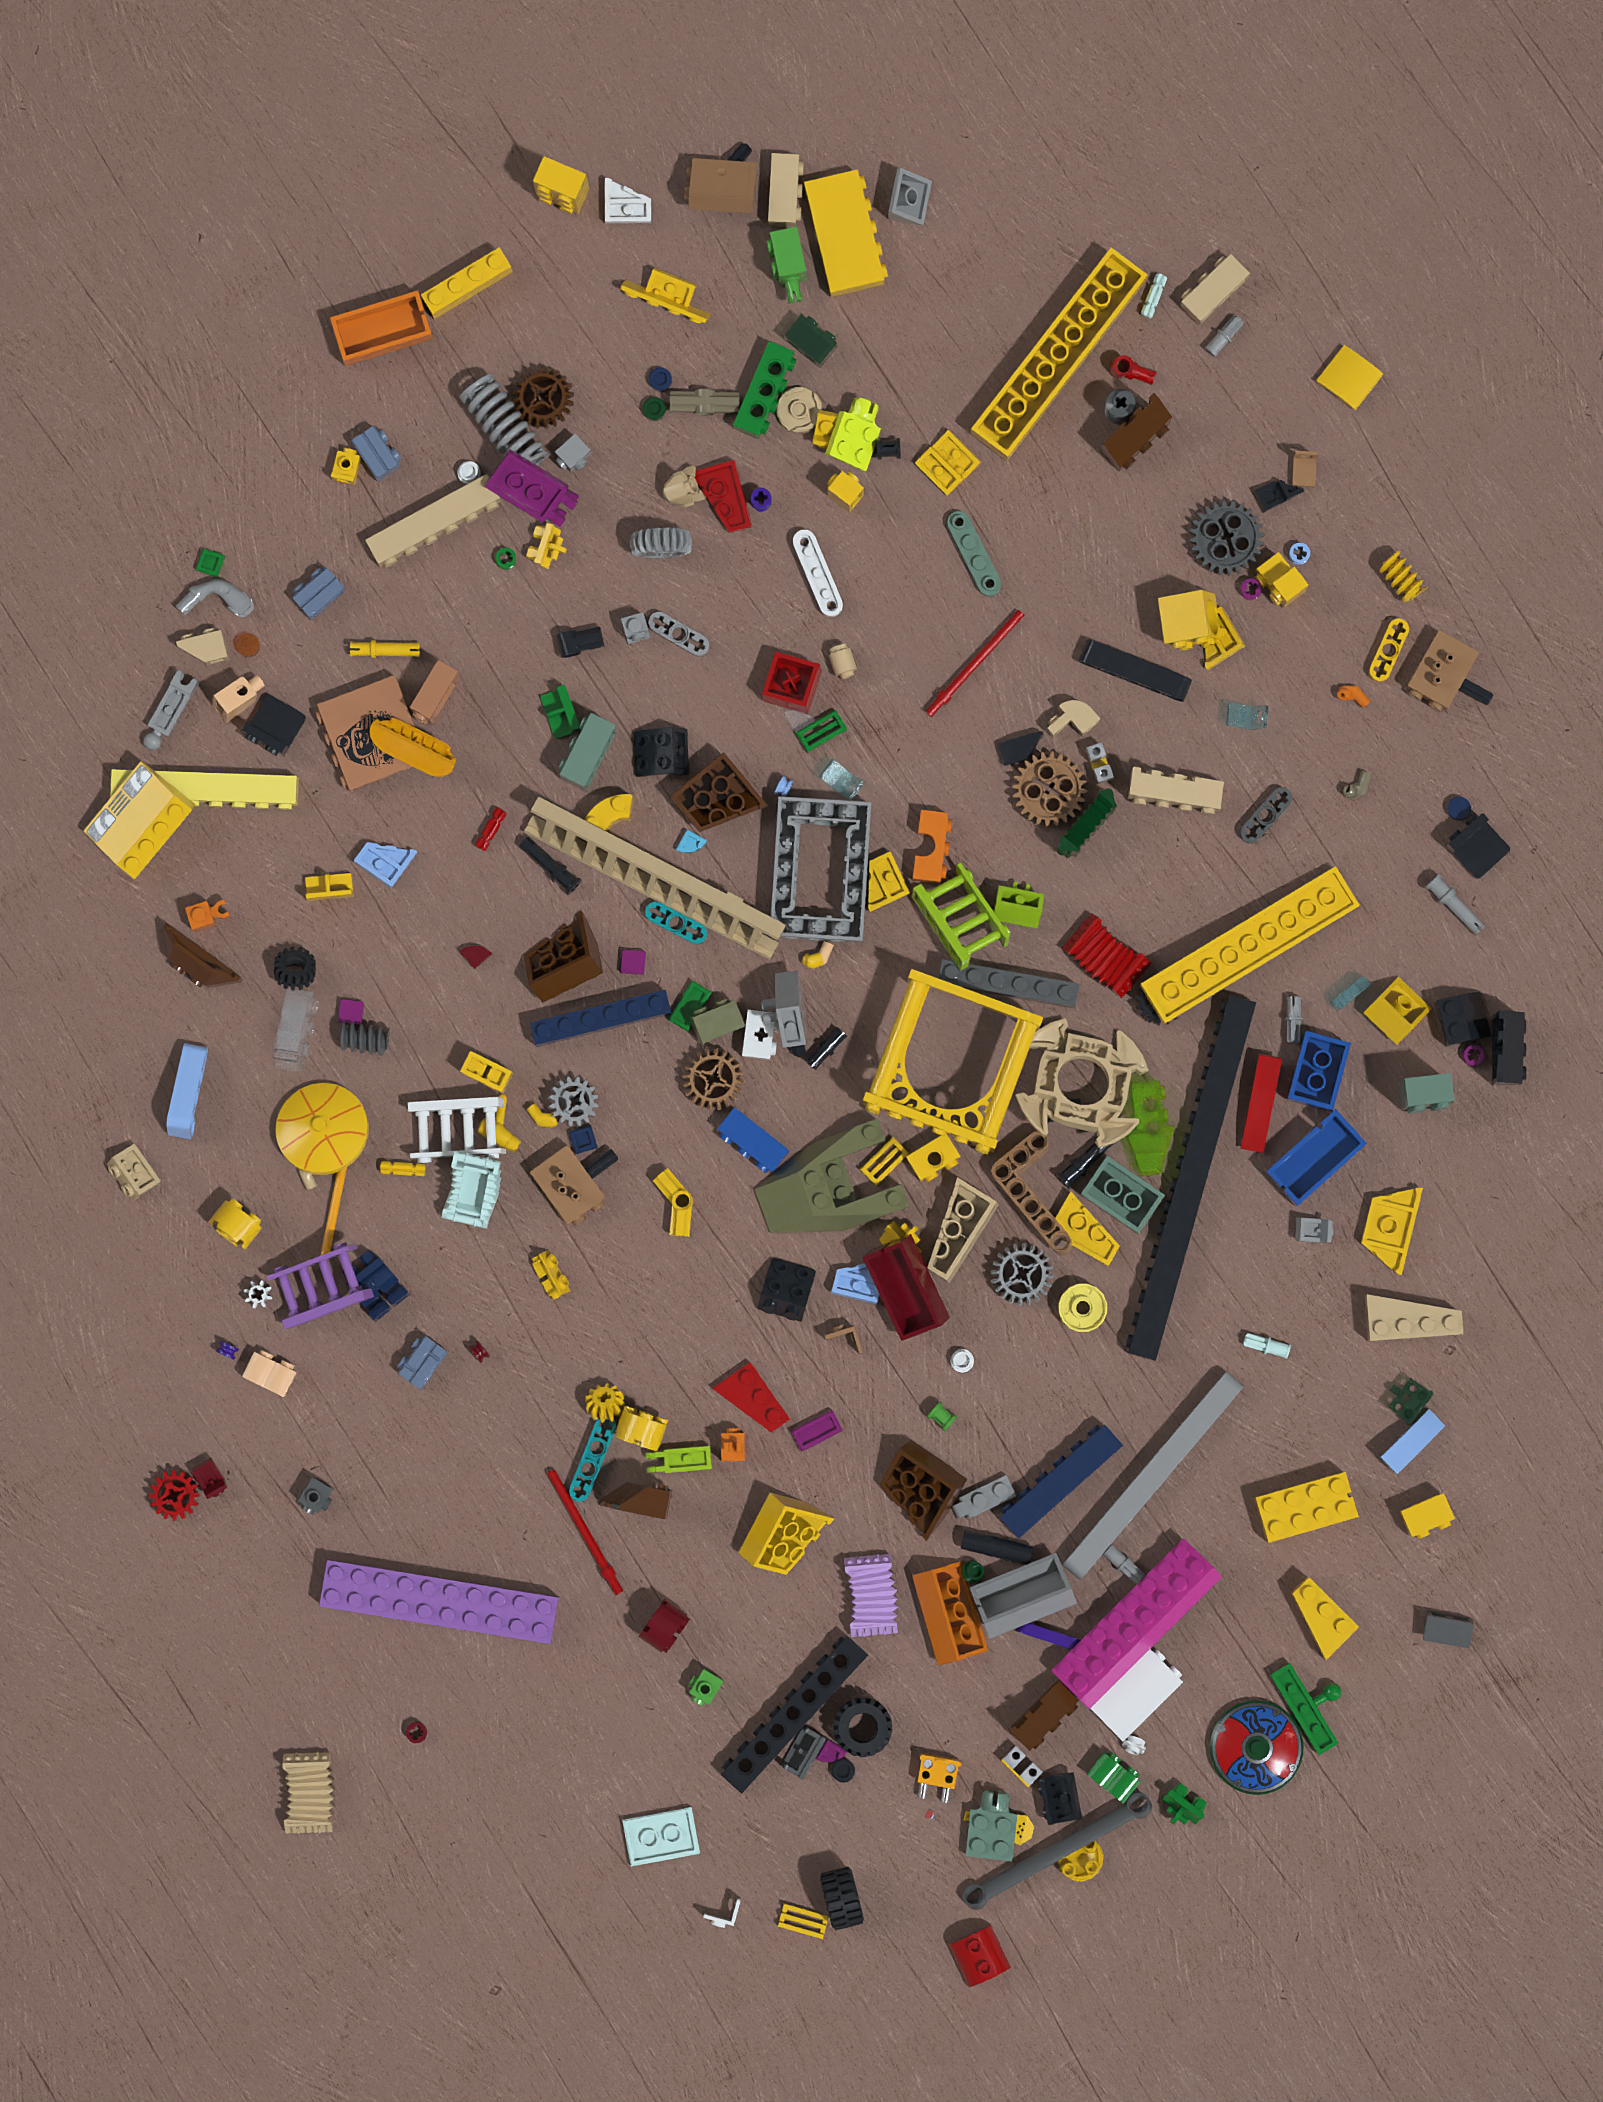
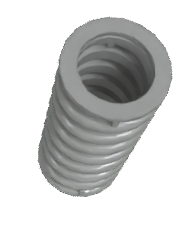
M488 374L470 385L462 392L459 398L464 404L468 405V411L471 414H476V422L483 424L482 430L485 434H490L489 440L491 443L497 444V452L505 456L509 449L516 452L521 446L535 437V432L529 431L517 441L507 445L514 436L528 427V422L522 421L510 431L500 435L506 427L521 417L520 411H515L503 421L493 425L499 417L514 407L513 401H508L495 412L486 415L492 407L507 397V393L502 391L488 402L479 405L486 396L500 387V383L495 380L494 375ZM537 441L518 454L538 466L548 457L549 452L543 450L541 441ZM537 451V454H535L534 456L530 457L531 454H533V453H535V452Z

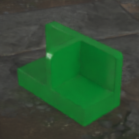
M565 685L556 687L557 690L540 697L555 739L580 731V725Z

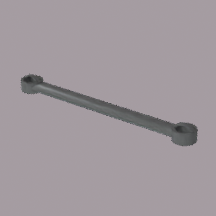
M1143 1793L1132 1794L1127 1803L984 1883L969 1885L963 1892L964 1902L973 1910L982 1909L986 1906L989 1899L1134 1818L1142 1819L1147 1817L1152 1810L1151 1801ZM1136 1800H1147L1141 1807L1132 1809V1804ZM975 1890L983 1891L978 1898L968 1900L971 1892Z

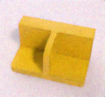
M352 873L305 877L307 893L305 897L307 901L354 897Z

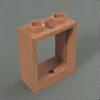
M437 660L410 706L415 720L424 725L427 722L432 725L434 724L461 678L457 670Z

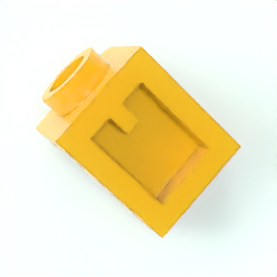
M819 410L813 444L827 449L839 413Z

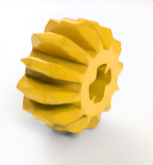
M608 1383L604 1387L597 1384L596 1390L590 1389L589 1395L585 1398L586 1411L588 1415L592 1416L594 1421L600 1418L602 1423H604L605 1419L613 1422V1416L620 1417L621 1410L624 1408V1395L621 1391H618L616 1385L610 1388Z

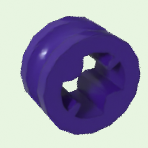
M220 1341V1348L215 1351L234 1360V1353L238 1352L239 1349Z

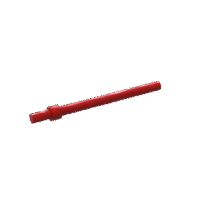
M1017 610L947 688L945 690L942 689L936 695V700L925 711L930 717H933L943 705L948 704L954 692L1025 616L1020 610Z
M556 1470L550 1471L547 1475L601 1569L600 1574L604 1581H608L615 1595L622 1593L624 1590L615 1576L617 1573L613 1566H609Z

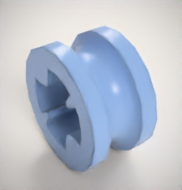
M1304 543L1294 544L1289 551L1290 560L1297 565L1306 563L1310 556V549ZM1298 548H1302V552L1306 553V557L1302 556V560L1297 559V555L1293 554L1294 550L1297 551Z
M783 776L774 794L786 797L794 781H787L786 777Z

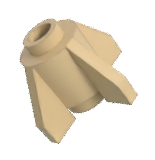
M694 465L674 473L665 482L662 490L663 496L671 504L688 507L694 505V502L706 499L705 494L700 489L698 490V484L694 478L696 472Z

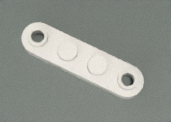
M800 530L793 538L794 549L821 612L827 617H836L842 611V599L814 534L809 530ZM802 539H807L809 541V544L807 546H802L800 544V541ZM829 602L835 603L836 607L833 610L827 608Z

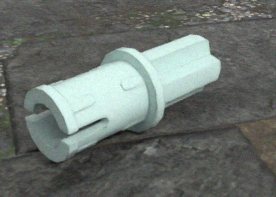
M1251 1333L1245 1335L1243 1343L1246 1347L1263 1351L1265 1355L1270 1353L1285 1359L1288 1358L1291 1348L1290 1344L1271 1340V1337L1264 1338Z

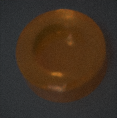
M243 634L237 640V650L244 657H253L260 650V642L253 634Z

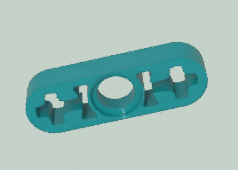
M652 902L646 907L645 914L651 923L694 945H700L707 939L706 928L691 918L660 902ZM656 907H660V913L666 915L667 911L671 912L666 919L665 925L661 923L664 920L659 916H656L655 919L652 918V913L649 912L651 908L656 909ZM673 917H680L683 920V926L679 930H674L670 927V920ZM687 922H690L692 924L689 928L695 931L700 928L703 937L693 940L692 933L688 931L686 935L681 933L686 929Z

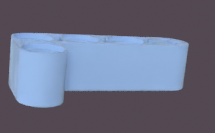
M184 1043L167 1117L168 1136L190 1140L193 1137L195 1127L194 1114L206 1065L208 1047Z

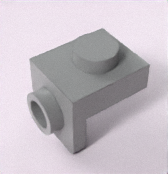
M1296 1218L1295 1241L1330 1243L1334 1231L1332 1219Z

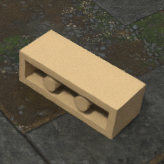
M772 153L768 226L796 227V221H801V207H797V198H802L803 184H798L799 175L803 176L804 162L799 161V154Z
M1232 254L1227 258L1222 256L1214 264L1216 269L1210 274L1208 272L1204 273L1197 281L1199 285L1194 290L1189 288L1181 296L1183 300L1180 306L1198 325L1203 323L1249 278L1250 273Z

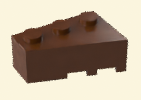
M1058 1680L1009 1728V1731L1029 1751L1032 1748L1036 1749L1044 1742L1045 1739L1043 1737L1049 1731L1053 1733L1062 1724L1060 1719L1065 1714L1069 1717L1078 1708L1076 1703L1079 1700Z

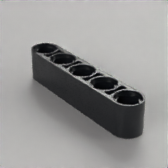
M1089 639L1086 640L1078 660L1086 666L1180 702L1185 701L1192 683V679Z

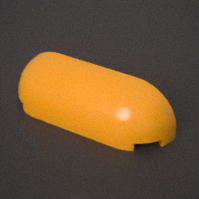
M396 718L382 721L376 719L371 724L370 737L373 743L386 754L431 776L443 777L452 772L456 758H454L450 751L451 747L445 742Z

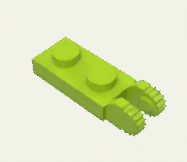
M710 1446L663 1450L664 1452L645 1453V1457L648 1459L664 1457L665 1466H650L646 1468L647 1473L664 1471L665 1473L712 1469Z

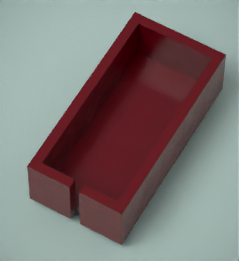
M911 1234L896 1239L891 1243L888 1242L873 1248L862 1257L901 1341L940 1327L950 1318Z

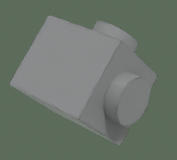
M574 434L555 451L557 457L555 461L563 470L568 468L570 472H573L575 469L579 471L587 464L586 459L592 453L586 444Z

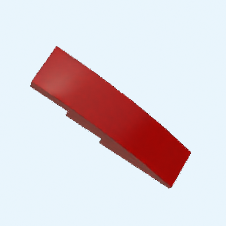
M1259 1053L1240 1149L1264 1152L1282 1058Z

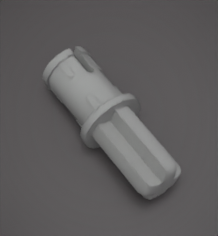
M1233 315L1221 330H1217L1218 334L1205 346V350L1216 358L1224 346L1232 342L1231 338L1243 326L1244 322L1242 319Z
M1292 996L1287 997V1017L1285 1021H1287L1288 1043H1300L1301 1021H1303L1301 1017L1302 997L1295 996V1005L1294 998Z
M1113 1544L1104 1552L1103 1556L1118 1568L1117 1571H1122L1135 1584H1138L1145 1577V1574L1130 1561L1131 1558L1123 1555Z

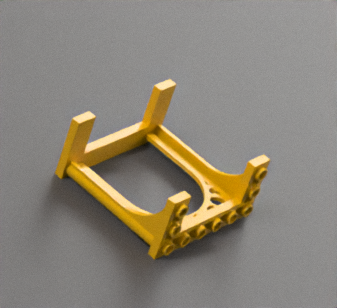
M911 969L908 977V987L869 1092H866L863 1098V1105L866 1106V1111L879 1115L880 1111L885 1112L886 1110L889 1111L888 1116L901 1120L902 1117L911 1119L910 1124L920 1128H923L924 1125L933 1128L931 1131L942 1136H945L946 1133L954 1135L953 1140L967 1144L970 1141L973 1146H976L975 1151L985 1155H988L989 1151L993 1153L998 1142L996 1140L1033 1037L1035 1032L1039 1030L1043 1017ZM930 988L1017 1019L993 1086L981 1100L965 1108L942 1109L927 1103L913 1090L906 1075V1051ZM897 1073L902 1076V1082L891 1084L893 1079L896 1080ZM905 1087L908 1090V1094L902 1100H894L891 1096L894 1089ZM910 1099L917 1101L916 1107H912L913 1104L906 1106L903 1104L907 1103ZM979 1106H987L986 1110L983 1111V1113H986L985 1118H983L978 1110ZM926 1108V1114L920 1112L921 1110ZM931 1109H935L937 1111V1114L934 1116L931 1115ZM967 1112H973L977 1116V1127L970 1128L966 1124L965 1114ZM952 1115L960 1117L961 1126H959L956 1120L951 1121Z

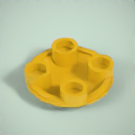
M1095 1840L1057 1862L1060 1871L1067 1878L1083 1882L1092 1879L1099 1873L1103 1865L1104 1855L1101 1846Z

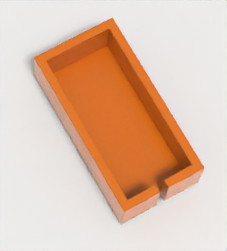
M418 290L330 317L345 366L433 339Z

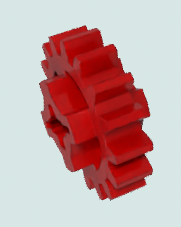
M172 1470L171 1476L167 1472H163L164 1479L156 1477L157 1486H150V1488L155 1490L154 1494H149L150 1498L155 1499L150 1505L151 1507H158L156 1514L164 1512L163 1519H168L170 1515H172L173 1521H177L178 1515L185 1519V1512L193 1514L192 1505H199L197 1501H194L195 1497L200 1496V1493H195L194 1491L199 1486L198 1484L192 1485L193 1477L191 1476L186 1479V1472L184 1471L179 1476H177L176 1470ZM173 1480H180L183 1483H185L186 1486H176ZM165 1484L166 1490L164 1495L159 1497L160 1490ZM172 1489L175 1492L184 1491L177 1497V1502L175 1499L165 1500L172 1494ZM190 1494L189 1502L185 1506L183 1503L185 1496ZM167 1503L174 1506V1509H176V1511H170L166 1509L163 1505Z

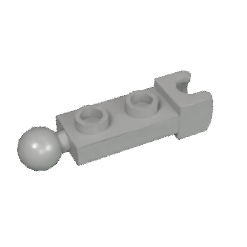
M180 670L174 675L169 688L148 723V726L154 729L143 740V744L148 750L153 751L161 746L160 736L162 734L167 737L170 736L199 685V681L196 679H192L188 685H182L184 674Z

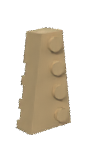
M1133 767L1127 799L1132 800V804L1146 805V802L1155 803V807L1169 808V805L1178 806V810L1191 812L1192 808L1201 809L1203 814L1214 815L1215 811L1219 812L1221 809L1224 782L1199 777H1192L1191 780L1181 774H1169L1168 777L1157 770L1141 773V768Z
M957 1177L955 1188L927 1268L930 1272L950 1284L999 1206L997 1201Z
M1368 1294L1364 1295L1368 1341L1463 1334L1462 1311Z

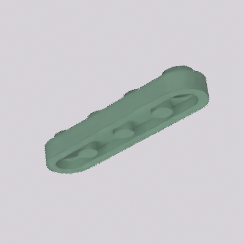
M962 511L953 512L948 518L947 526L980 593L987 597L997 595L1001 589V580L969 516ZM956 519L963 520V525L956 526L954 522ZM986 581H993L994 586L992 588L986 587Z

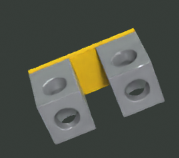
M1102 742L1086 747L1097 784L1113 780L1114 776L1110 765L1107 763Z
M1015 1745L1001 1761L1029 1787L1043 1772L1031 1762L1019 1775L1014 1768L1026 1755ZM1014 1752L1020 1754L1018 1759L1012 1758ZM1031 1768L1036 1769L1034 1776L1029 1775Z

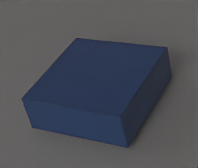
M592 1126L569 1132L575 1154L598 1148Z

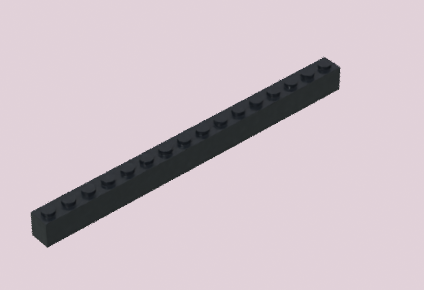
M1229 995L1227 1000L1223 999L1219 1012L1223 1013L1221 1022H1216L1213 1032L1214 1035H1217L1215 1044H1210L1207 1057L1211 1058L1209 1066H1204L1201 1079L1205 1081L1203 1088L1197 1089L1194 1100L1198 1102L1196 1111H1191L1188 1124H1191L1192 1127L1190 1134L1185 1133L1182 1146L1186 1147L1183 1156L1179 1155L1176 1169H1179L1178 1177L1172 1178L1169 1191L1173 1192L1171 1201L1166 1200L1163 1213L1167 1214L1165 1223L1160 1222L1157 1231L1160 1241L1158 1245L1154 1244L1150 1258H1153L1154 1262L1152 1268L1147 1267L1144 1278L1145 1281H1148L1146 1290L1141 1289L1138 1303L1142 1305L1140 1312L1134 1313L1131 1324L1135 1326L1133 1335L1129 1334L1125 1348H1129L1128 1354L1156 1361L1255 1010L1256 1002L1233 995Z

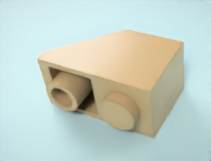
M216 628L204 630L203 635L194 636V634L184 635L180 637V641H176L177 647L206 665L230 660L223 632L221 630L217 631Z

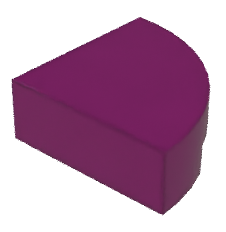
M827 1739L815 1759L821 1762H834L844 1757L847 1752Z

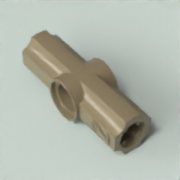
M697 389L695 392L670 391V412H690L703 416L714 415L715 413L735 414L739 412V393L715 392V390Z

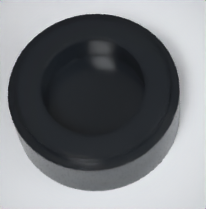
M839 1759L832 1766V1775L838 1782H848L855 1775V1767L850 1760Z

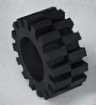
M290 947V951L285 948L283 953L279 952L277 954V957L274 959L275 981L277 980L278 985L281 986L283 984L285 989L290 986L291 990L295 991V987L303 990V985L307 988L310 986V982L313 983L316 975V960H314L313 954L309 955L307 949L302 952V947H298V950H295V947ZM297 965L302 967L303 970L292 972L286 968Z

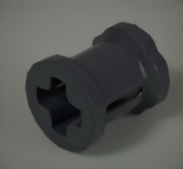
M896 438L893 441L877 439L878 460H881L882 457H897V459H901L900 438Z

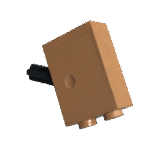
M741 144L728 160L692 158V167H687L686 181H690V186L685 185L684 199L689 200V209L753 214L757 163L744 162L752 152L748 144Z

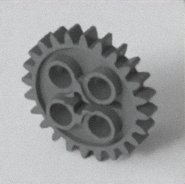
M1223 500L1221 507L1216 502H1213V510L1206 506L1204 508L1206 515L1198 513L1197 516L1201 521L1193 520L1192 524L1197 529H1190L1189 533L1195 535V537L1189 539V543L1196 544V546L1191 548V552L1199 553L1195 560L1203 559L1202 567H1205L1207 564L1211 565L1209 572L1218 568L1219 575L1222 574L1223 570H1226L1228 576H1230L1232 569H1235L1239 574L1241 571L1240 566L1247 570L1249 568L1248 561L1251 563L1256 562L1253 554L1259 556L1261 554V551L1256 547H1263L1264 545L1262 541L1258 540L1264 537V533L1258 532L1263 525L1255 524V521L1258 519L1257 515L1249 516L1252 511L1251 508L1246 512L1243 511V503L1236 508L1235 501H1232L1231 505L1227 506L1226 501ZM1230 518H1236L1240 522V526L1235 529L1230 528L1227 521ZM1219 519L1223 520L1227 536H1232L1230 545L1235 557H1231L1227 541L1221 540L1224 532L1219 524ZM1208 526H1215L1218 529V534L1216 536H1209L1206 533V528ZM1237 540H1244L1248 548L1239 550L1235 546V542ZM1221 547L1226 551V555L1223 558H1218L1214 555L1213 550Z

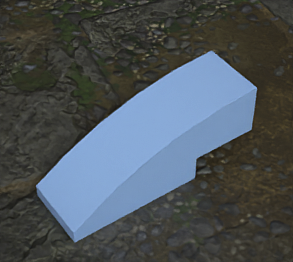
M1428 1409L1380 1456L1381 1460L1395 1474H1398L1445 1425Z

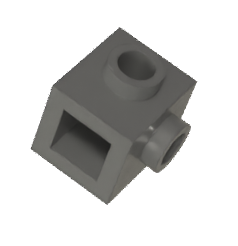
M312 1477L298 1500L302 1504L301 1509L312 1515L314 1511L320 1513L321 1510L326 1511L332 1502V1499L329 1497L334 1489L317 1478Z

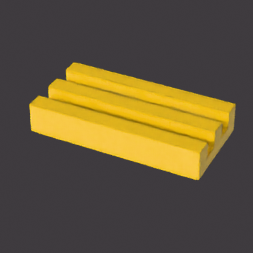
M892 1137L860 1170L877 1186L909 1152ZM894 1144L896 1148L869 1172L867 1169ZM900 1150L902 1154L876 1179L874 1175Z
M784 1903L778 1927L823 1939L829 1916ZM791 1910L823 1920V1923L820 1924L786 1914V1912ZM788 1919L821 1930L820 1933L784 1923V1920Z

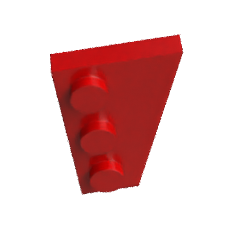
M731 460L696 470L694 478L729 533L752 528L736 461Z

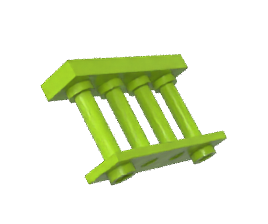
M959 863L956 866V877L930 891L928 889L925 890L923 885L919 884L913 888L912 898L959 970L962 971L969 966L971 954L996 940H999L1003 947L1008 946L1010 931L1004 923L1001 924L973 882L974 879L968 868L965 869ZM961 884L969 894L943 909L937 908L934 904V898ZM974 902L980 914L956 927L948 925L946 922L947 916ZM985 921L993 931L967 946L961 945L958 940L960 934Z

